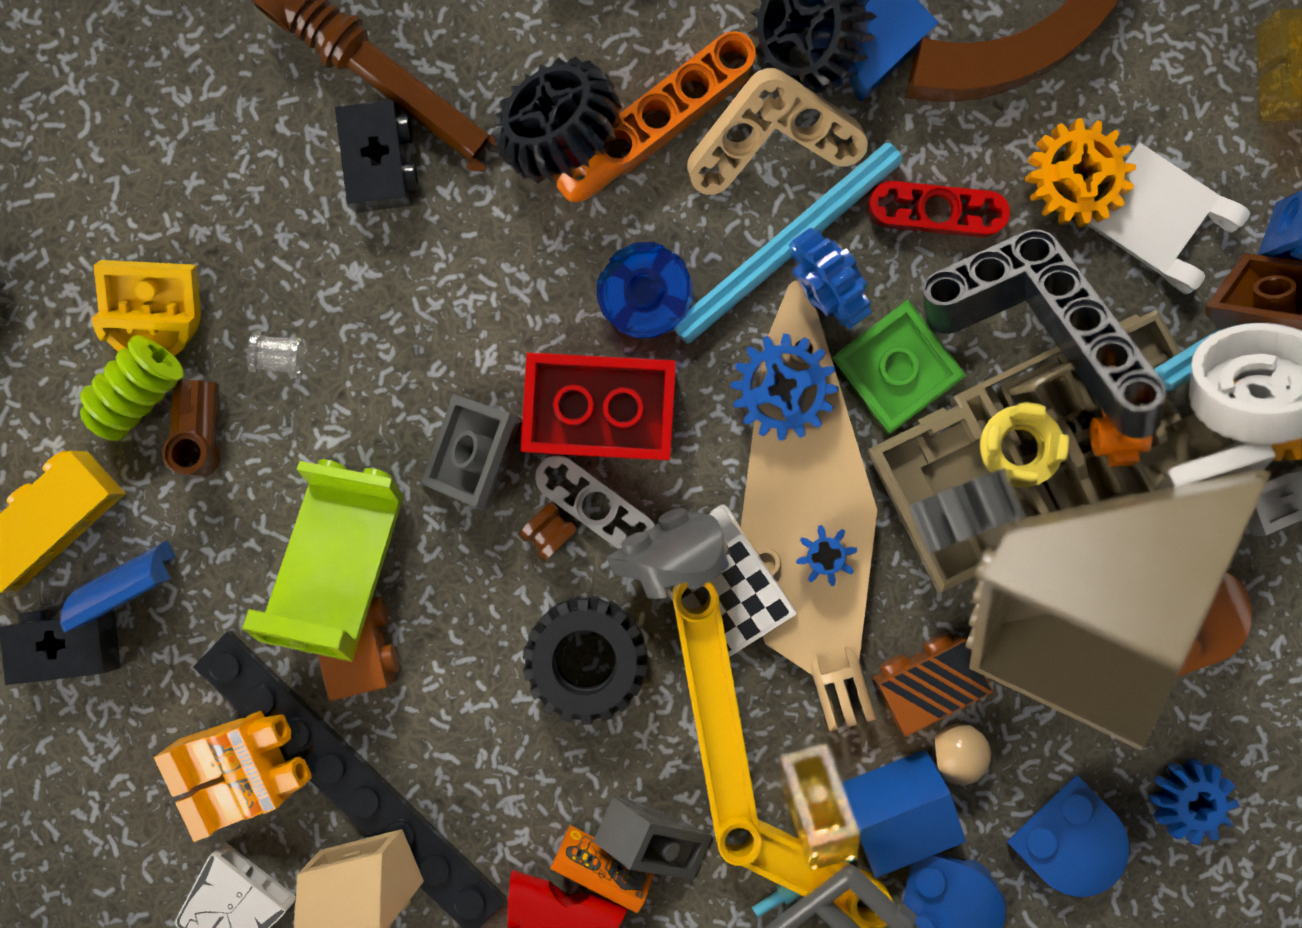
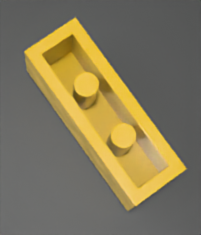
M64 450L57 453L44 464L42 469L45 473L33 484L28 483L21 486L7 498L6 502L9 506L0 513V594L20 591L126 494L89 452L71 450L67 452Z

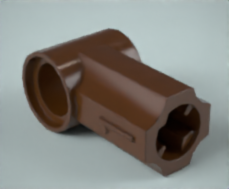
M180 380L173 388L170 437L164 444L162 454L166 466L174 473L194 478H204L214 473L219 466L220 451L216 445L220 385L215 382ZM197 443L201 451L200 459L195 465L187 467L184 462V452L188 446Z

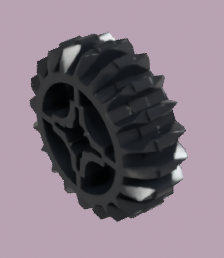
M760 0V8L749 12L755 18H758L757 28L751 30L749 34L759 39L755 53L758 57H765L761 70L765 68L780 70L814 93L835 89L843 85V78H851L853 75H856L855 62H863L869 58L862 48L863 43L871 42L876 38L872 33L867 32V22H871L878 17L873 12L866 11L865 6L870 0H830L831 3L825 4L823 0ZM794 45H798L802 55H807L809 64L803 61L797 54Z
M575 56L564 62L561 58H557L552 66L547 67L541 64L538 72L531 76L525 74V80L519 86H510L512 94L509 98L500 101L502 111L496 113L493 117L496 126L491 132L495 138V146L500 151V156L507 165L511 166L515 173L520 174L524 179L532 178L537 184L546 178L555 183L563 173L573 178L578 167L584 165L590 168L589 160L593 156L605 154L603 149L604 143L616 139L613 129L622 123L619 116L622 105L618 94L614 90L615 86L608 75L603 74L601 69L590 60L581 62Z

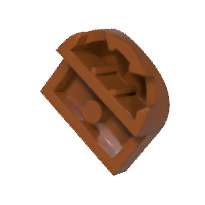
M1226 570L1178 676L1231 657L1247 639L1252 623V605L1246 587L1233 572Z

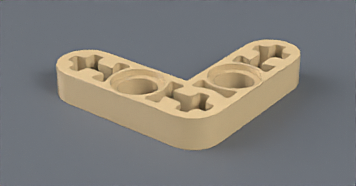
M765 68L756 72L748 80L691 153L687 169L693 187L698 192L706 195H715L723 192L730 186L775 129L830 163L840 167L853 165L862 159L867 151L868 141L861 125L856 119L807 89L784 72L775 68ZM777 88L780 95L776 99L767 97L763 101L761 93L764 90L773 92ZM816 109L820 111V117L813 126L800 128L795 125L796 117L803 110ZM760 111L762 119L757 117L756 113ZM746 123L753 127L751 135L744 141L733 142L727 139L729 129L736 124ZM830 128H832L835 135L844 140L851 136L852 143L849 145L841 143L837 146L833 137L828 133ZM718 146H720L724 151L721 155L719 153ZM716 164L718 165L719 171L717 173L709 171L703 176L701 169L704 166L713 168Z

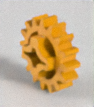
M1078 118L1071 123L1069 131L1063 123L1058 124L1051 130L1052 137L1044 135L1036 143L1041 152H1034L1027 159L1030 165L1037 167L1035 171L1030 172L1025 177V182L1037 183L1038 187L1030 196L1031 201H1036L1043 198L1046 205L1043 207L1041 214L1046 216L1054 210L1058 211V224L1060 225L1068 223L1073 216H1075L1078 227H1084L1089 224L1091 217L1099 223L1110 217L1108 209L1116 211L1125 204L1119 194H1127L1134 188V184L1125 180L1124 177L1136 170V164L1124 163L1123 157L1132 149L1130 145L1119 148L1115 145L1114 142L1119 136L1117 130H1114L1107 136L1101 134L1102 121L1097 120L1088 130H1085L1082 118ZM1066 145V150L1063 152L1064 161L1051 164L1057 150ZM1078 165L1079 172H1087L1088 178L1083 181L1082 174H1074L1073 168ZM1104 182H1109L1103 196L1095 202L1094 197L1098 195L1097 186ZM1056 188H1057L1060 192H1062V193L1067 197V199L1064 198V197L1056 190Z

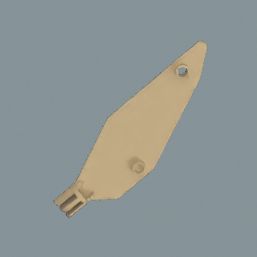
M793 281L786 290L768 336L771 337L776 346L781 345L783 333L791 335L792 346H797L805 337L810 340V345L813 348L812 354L820 349L826 352L824 358L819 362L821 366H834L817 309L805 297L804 290L799 281ZM783 354L789 367L797 371L811 368L805 360L798 358L796 355ZM766 362L761 366L759 386L762 385L768 372L765 366ZM779 371V384L773 387V392L775 395H784L786 400L790 401L792 399L791 390L797 387V382L795 379H786L783 373ZM836 372L826 377L827 384L839 387L838 392L827 394L825 399L834 406L832 412L820 409L818 416L821 418L823 425L819 428L813 426L809 421L805 423L806 436L799 438L794 428L788 430L786 440L778 439L777 428H772L766 436L759 435L761 422L758 420L754 422L741 520L742 532L797 611L795 616L763 635L764 642L813 676L829 732L839 730L834 707L826 684L830 683L835 685L847 726L858 725L845 679L851 677L854 679L857 695L866 721L876 720L859 659L877 507ZM817 385L807 388L801 401L804 413L810 409L815 401ZM770 403L759 406L767 415L776 419L786 420L781 408ZM820 525L824 527L826 537L834 538L838 531L841 529L845 530L844 537L840 543L844 548L857 547V552L845 555L844 562L850 565L854 572L848 574L840 569L834 573L836 577L835 586L830 585L827 575L820 573L816 580L813 582L808 581L809 575L813 571L809 563L803 565L796 563V560L800 557L808 556L809 548L801 543V537L808 538L812 542L819 539L818 526ZM829 541L821 542L820 551L813 554L814 562H823L825 569L834 568V560L841 557L840 549H831Z

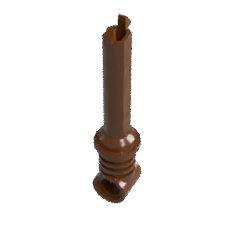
M251 0L252 4L286 32L290 34L295 33V36L302 41L305 40V44L310 48H315V52L320 55L323 66L326 68L335 66L340 70L349 68L389 100H394L399 108L469 161L466 166L467 170L470 172H485L487 170V167L478 161L476 157L487 142L496 147L495 138L492 133L489 135L369 42L367 30L362 27L363 19L359 16H348L343 12L340 13V9L333 4L330 5L328 0Z

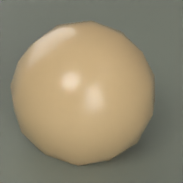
M956 723L943 727L935 735L938 771L943 780L949 784L964 786L978 782L987 773L991 763L992 751L985 736L971 725Z

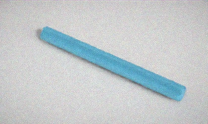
M884 143L685 312L681 319L673 326L674 331L681 340L687 344L694 341L792 257L790 253L793 252L789 247L791 240L810 227L814 231L816 229L819 230L821 233L900 166L903 158L899 151L891 143Z

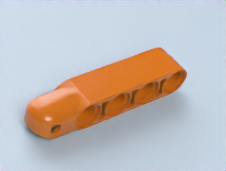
M738 31L726 32L720 35L619 114L622 123L614 128L613 131L616 139L625 140L630 144L631 151L627 156L616 159L610 157L605 152L609 142L604 143L603 149L605 154L593 156L589 160L590 168L584 165L578 167L573 178L565 173L560 176L557 188L565 199L575 203L583 202L593 197L617 177L635 169L742 86L750 78L756 57L755 46L752 40L744 33ZM727 52H735L743 57L745 64L737 69H731L722 64L720 57ZM690 81H698L706 87L708 92L701 98L692 99L687 97L681 88ZM652 110H660L667 114L670 120L666 126L654 129L646 125L643 118ZM578 176H584L582 180H575Z

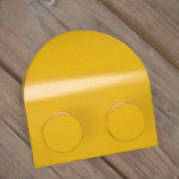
M100 260L93 265L98 313L91 317L94 331L100 341L106 340L116 351H119L120 349L128 348V342L133 336L140 335L161 345L174 356L187 346L194 337L201 319L197 265Z

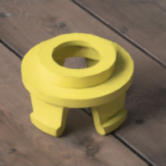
M1020 403L1001 410L988 421L981 434L980 454L985 467L990 473L1005 468L1013 487H1032L1049 479L1057 471L1061 462H1065L1069 452V435L1062 434L1056 421L1045 412V406L1035 403ZM1013 430L1027 431L1034 436L1037 442V455L1027 465L1018 466L1012 464L1005 459L1002 453L1003 439Z

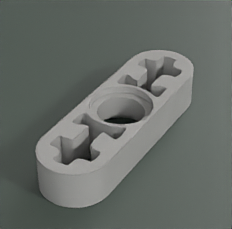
M551 456L543 460L538 466L535 475L538 489L546 497L617 549L622 547L621 542L627 537L626 533L615 526L613 535H610L603 527L613 521L620 505L629 511L628 514L621 518L629 525L635 526L640 521L647 526L644 532L655 526L648 516L569 458ZM562 464L567 466L569 470L566 473V477L576 486L579 485L581 477L590 482L588 486L578 493L574 506L565 501L572 494L570 491L562 486H557L554 490L547 486L550 478L545 472L550 466L555 469L560 468ZM602 492L609 498L611 509L604 519L593 520L585 515L583 501L588 494Z

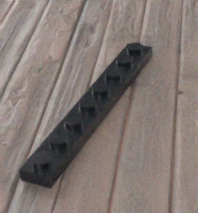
M232 631L226 632L193 666L245 718L261 710L264 717L284 715L291 729V739L279 747L281 753L288 760L296 757L305 759L312 774L310 781L368 837L402 829L424 880L420 888L462 928H480L505 902L507 897Z

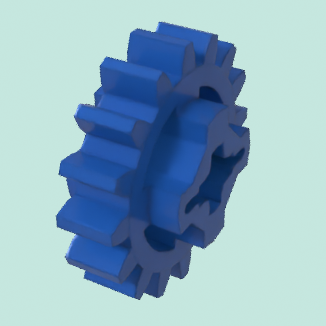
M811 227L791 240L789 247L793 252L790 254L798 263V266L792 270L793 275L799 281L804 290L805 297L814 308L818 307L826 317L828 315H831V317L835 316L840 325H846L848 329H851L872 314L869 309L871 303L863 294L868 287L867 282L862 277L856 265V260L847 249L839 248L834 240L832 242L828 238L824 240L820 231L817 229L814 231Z
M783 333L781 345L777 346L771 337L766 336L763 338L765 350L759 352L757 349L749 346L746 351L752 359L749 364L736 363L735 368L744 375L742 381L731 382V388L742 390L743 397L737 399L733 405L735 408L747 406L750 412L746 415L743 422L748 425L756 420L760 421L759 435L766 436L772 428H777L778 439L786 440L788 430L794 428L799 438L806 436L805 423L809 421L813 426L819 428L823 425L821 418L818 416L820 409L832 412L834 406L825 399L827 394L839 391L838 386L827 384L826 377L836 372L835 366L822 367L819 362L824 358L826 352L820 349L810 354L808 352L810 340L805 337L796 347L792 346L790 334ZM783 354L796 355L805 360L811 368L797 371L788 366ZM766 362L765 366L768 371L761 386L753 389L754 376L758 368ZM779 371L783 373L786 379H795L797 382V387L791 390L792 399L790 401H787L784 395H775L773 392V387L779 384ZM817 385L815 401L810 409L804 413L801 401L807 388ZM770 403L781 408L786 420L776 419L767 415L759 406Z

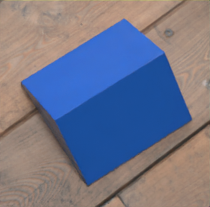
M926 749L837 784L874 878L966 842L952 795Z

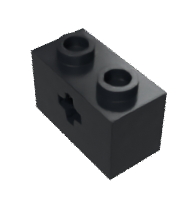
M394 100L335 107L347 205L356 213L413 206L412 192L419 191V180L415 162L407 161L405 144L413 143L409 115L401 114ZM377 148H384L388 154L381 157V165L376 166L371 159L377 157Z
M49 610L17 613V623L0 626L5 685L98 675L121 668L115 611H110L84 626L64 632L60 624L61 617L49 618ZM55 638L65 639L66 648L63 646L56 647Z

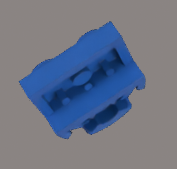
M1078 775L1007 841L1046 884L1058 892L1076 897L1097 895L1112 887L1123 874L1129 856L1128 836L1121 820Z
M937 853L910 865L903 903L917 915L915 923L920 928L1004 927L1007 915L1004 893L1002 894L998 884L991 876V872L979 862L968 858L963 861Z

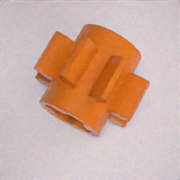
M1103 410V417L1092 419L1090 441L1095 456L1107 455L1109 467L1133 465V463L1140 461L1139 453L1150 451L1152 435L1142 439L1129 438L1122 435L1114 427Z

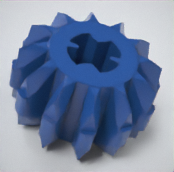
M1187 758L1184 768L1175 762L1168 763L1171 778L1167 779L1160 775L1154 776L1155 782L1163 787L1162 792L1148 795L1150 802L1160 806L1153 814L1154 819L1161 825H1167V833L1175 839H1181L1185 836L1186 840L1190 843L1200 845L1205 834L1206 837L1213 841L1220 840L1218 826L1220 824L1226 827L1234 826L1233 820L1226 816L1227 811L1240 807L1236 799L1228 796L1236 786H1234L1231 780L1225 777L1221 778V769L1211 763L1203 766L1195 758ZM1198 794H1199V795H1200L1199 802H1196L1195 800H1197ZM1189 801H1195L1192 802L1190 808H1188Z

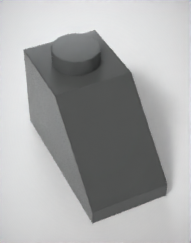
M613 797L602 818L593 842L630 870L693 880L713 836L644 803Z

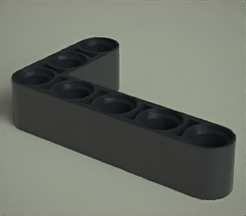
M1033 229L1022 232L936 271L925 280L923 284L925 317L928 326L933 331L941 334L955 333L1026 301L1069 363H1072L1076 373L1114 427L1122 435L1129 438L1142 439L1151 436L1159 429L1165 399V386L1162 380L1056 238L1049 232ZM1106 366H1115L1117 368H1106ZM1140 403V404H1144V405H1146V406H1144V407H1135V406H1133V405H1131V404Z

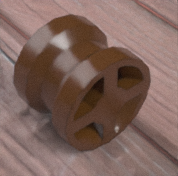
M551 501L517 535L524 542H531L537 548V556L545 562L579 528L573 522H565L559 516V508Z

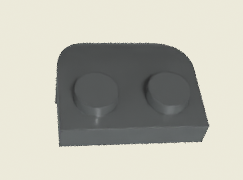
M677 508L660 516L658 519L659 524L648 531L635 533L625 538L621 542L622 547L606 557L614 575L641 580L647 597L660 599L667 597V590L683 582H686L691 590L709 583L727 569L729 563L726 555L731 554L720 524L715 517L709 514L686 511L684 508Z

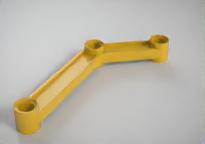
M710 581L703 585L708 590L706 603L698 608H689L681 601L684 590L688 588L687 583L683 582L674 585L672 588V598L714 834L720 855L727 863L734 866H743L805 897L844 866L851 864L757 818L719 595L713 582ZM744 828L750 832L748 839L744 843L735 845L725 840L731 830ZM859 869L893 902L880 877L874 878L872 872ZM850 889L833 901L861 928H883L887 926L869 907L857 906L860 898Z

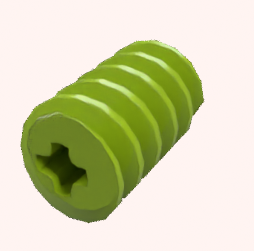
M140 335L133 336L128 342V348L120 349L116 355V360L109 361L105 365L104 373L96 374L91 382L92 385L85 386L80 393L81 403L83 404L80 410L81 420L88 430L101 438L110 441L124 439L130 429L136 427L142 417L148 415L153 406L163 400L166 392L171 391L176 386L178 380L184 378V370L180 362L172 353L149 338Z

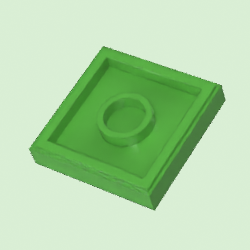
M906 300L831 357L833 364L887 434H891L967 376L909 300Z

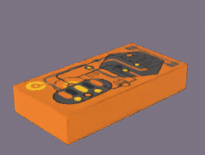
M570 825L561 841L550 869L638 914L645 902L654 874L628 869L593 842L595 837Z

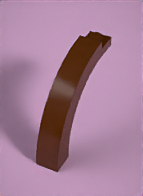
M1067 0L1051 15L1028 29L990 41L959 43L923 38L914 52L905 98L929 102H958L982 99L1023 86L1049 72L1068 58L1101 25L1119 0Z

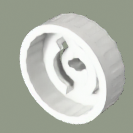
M1251 323L1223 329L1204 340L1193 355L1189 387L1190 405L1199 420L1203 421L1210 429L1220 433V435L1246 443H1270L1273 445L1302 438V331L1278 324ZM1232 393V399L1228 397V394Z

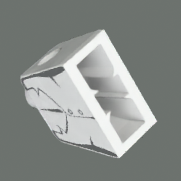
M225 842L207 859L175 920L177 928H270L296 901V896Z

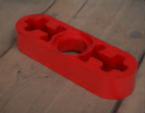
M887 181L880 184L872 192L867 203L869 217L875 224L883 228L980 238L995 235L1005 227L1010 217L1008 202L1001 194L994 191L900 181ZM888 193H893L895 202L910 204L913 201L912 194H917L919 199L914 210L916 220L909 219L912 209L900 208L895 211L892 217L886 216V208L878 206V201L884 200ZM940 197L948 202L951 213L947 221L937 223L927 217L925 204L928 199ZM960 199L967 201L963 210L975 211L980 209L984 202L989 203V210L997 213V218L990 221L986 227L982 225L981 217L966 215L962 219L963 225L957 224L962 211Z

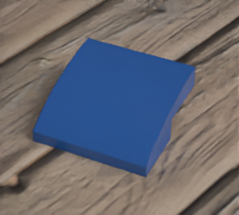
M162 542L75 589L66 599L61 612L60 624L64 632L84 626L170 580L171 577L163 564L176 558L169 542Z

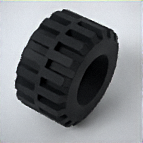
M577 596L565 602H559L539 619L527 637L528 642L524 647L522 659H525L524 679L529 680L531 685L529 692L534 700L539 698L544 703L542 708L550 715L553 711L562 715L560 719L562 721L571 723L572 719L581 720V725H590L596 719L601 718L603 722L612 719L614 713L619 710L623 712L630 706L632 698L637 696L642 688L647 668L645 638L641 628L639 629L635 623L634 617L629 612L623 611L620 605L613 601H604L598 596H590L589 598ZM587 630L596 632L605 637L613 647L615 653L613 671L604 682L598 685H577L568 680L559 669L557 653L560 644L567 636L576 631Z

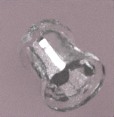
M255 330L250 337L247 350V367L249 372L259 374L263 369L288 373L289 377L293 379L301 378L305 370L307 340L305 337L300 336L294 337L293 340L269 337L265 331Z

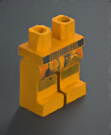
M261 710L250 714L246 718H240L180 738L154 757L172 797L188 792L175 804L194 842L209 837L216 830L277 809L295 791L303 787L311 779L312 774L305 759L296 757L285 761L279 749L280 746L291 739V729L284 715L264 717Z

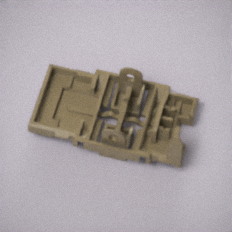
M1158 309L1142 317L1136 314L1119 322L1153 369L1181 353ZM1057 346L957 394L949 400L952 409L948 411L945 408L939 409L917 420V426L869 448L866 452L937 592L941 593L976 576L986 551L989 548L993 549L1000 546L1005 535L1024 518L1152 492L1156 489L1168 469L1251 442L1230 441L1228 437L1220 435L1217 431L1207 427L1203 421L1199 420L1195 412L1181 419L1179 413H1175L1170 404L1167 393L1164 399L1161 425L1157 432L1152 434L1150 451L1139 453L1140 461L1133 463V465L1109 467L1107 455L1095 456L1093 450L1082 452L1078 445L1079 442L1090 438V426L1073 434L1066 423L1078 417L1081 410L1088 413L1097 409L1100 417L1103 416L1102 408L1078 376L1072 363H1069ZM1054 356H1056L1058 362L1060 363V365L1058 366L1055 362L1043 364L1017 378H1014L998 386L996 388V393L992 387ZM1106 366V368H1117L1115 366ZM1020 403H1035L1045 406V412L1056 421L1062 434L1069 435V452L1065 462H1061L1057 471L1046 481L1032 487H1013L1025 516L928 553L909 506L949 488L957 487L982 475L990 474L981 458L980 439L985 425L995 414ZM1134 403L1135 407L1146 406L1144 404ZM1024 430L1009 432L1002 442V453L1005 459L1018 466L1031 463L1036 457L1037 452L1021 458L1016 447L1022 445L1020 440H1030L1034 436Z

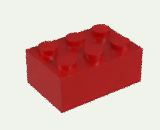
M526 352L521 452L670 461L676 361Z

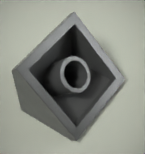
M453 394L421 484L482 510L491 509L519 433L522 418Z

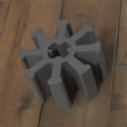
M1005 468L982 475L957 487L949 488L909 506L928 553L1025 516Z

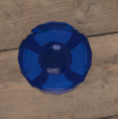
M655 242L633 243L618 250L609 259L610 263L605 267L604 272L601 270L597 279V301L603 316L620 333L634 338H655L673 330L685 318L693 300V281L683 259L673 251L666 249L665 246Z

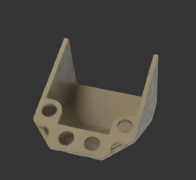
M1257 469L1024 518L1005 535L997 551L990 548L986 551L978 567L976 578L980 582L972 599V602L977 605L969 621V626L973 627L966 643V647L972 650L969 669L1143 751L1271 473Z

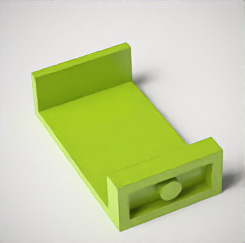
M326 459L319 460L318 464L299 461L297 471L307 481L308 487L265 612L248 609L242 629L262 643L352 662L404 495L393 481L392 476L378 469L365 468L362 473L347 470L342 464Z

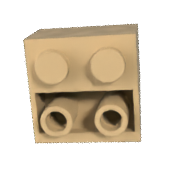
M400 829L320 850L297 874L294 928H391L392 922L402 910L410 905V899L424 882L403 830Z

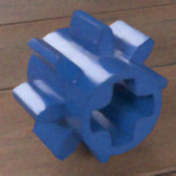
M820 525L818 526L819 539L812 542L808 538L801 537V543L809 548L808 556L800 557L796 560V563L801 565L810 564L813 571L809 575L808 581L813 582L820 573L827 575L830 585L835 586L836 577L834 573L840 569L848 574L854 572L852 567L844 562L845 555L854 554L857 552V547L844 548L840 543L844 537L845 530L841 529L838 531L834 538L826 537V531ZM823 541H829L831 549L839 548L841 551V557L834 560V568L825 569L823 562H814L813 554L820 551V543Z

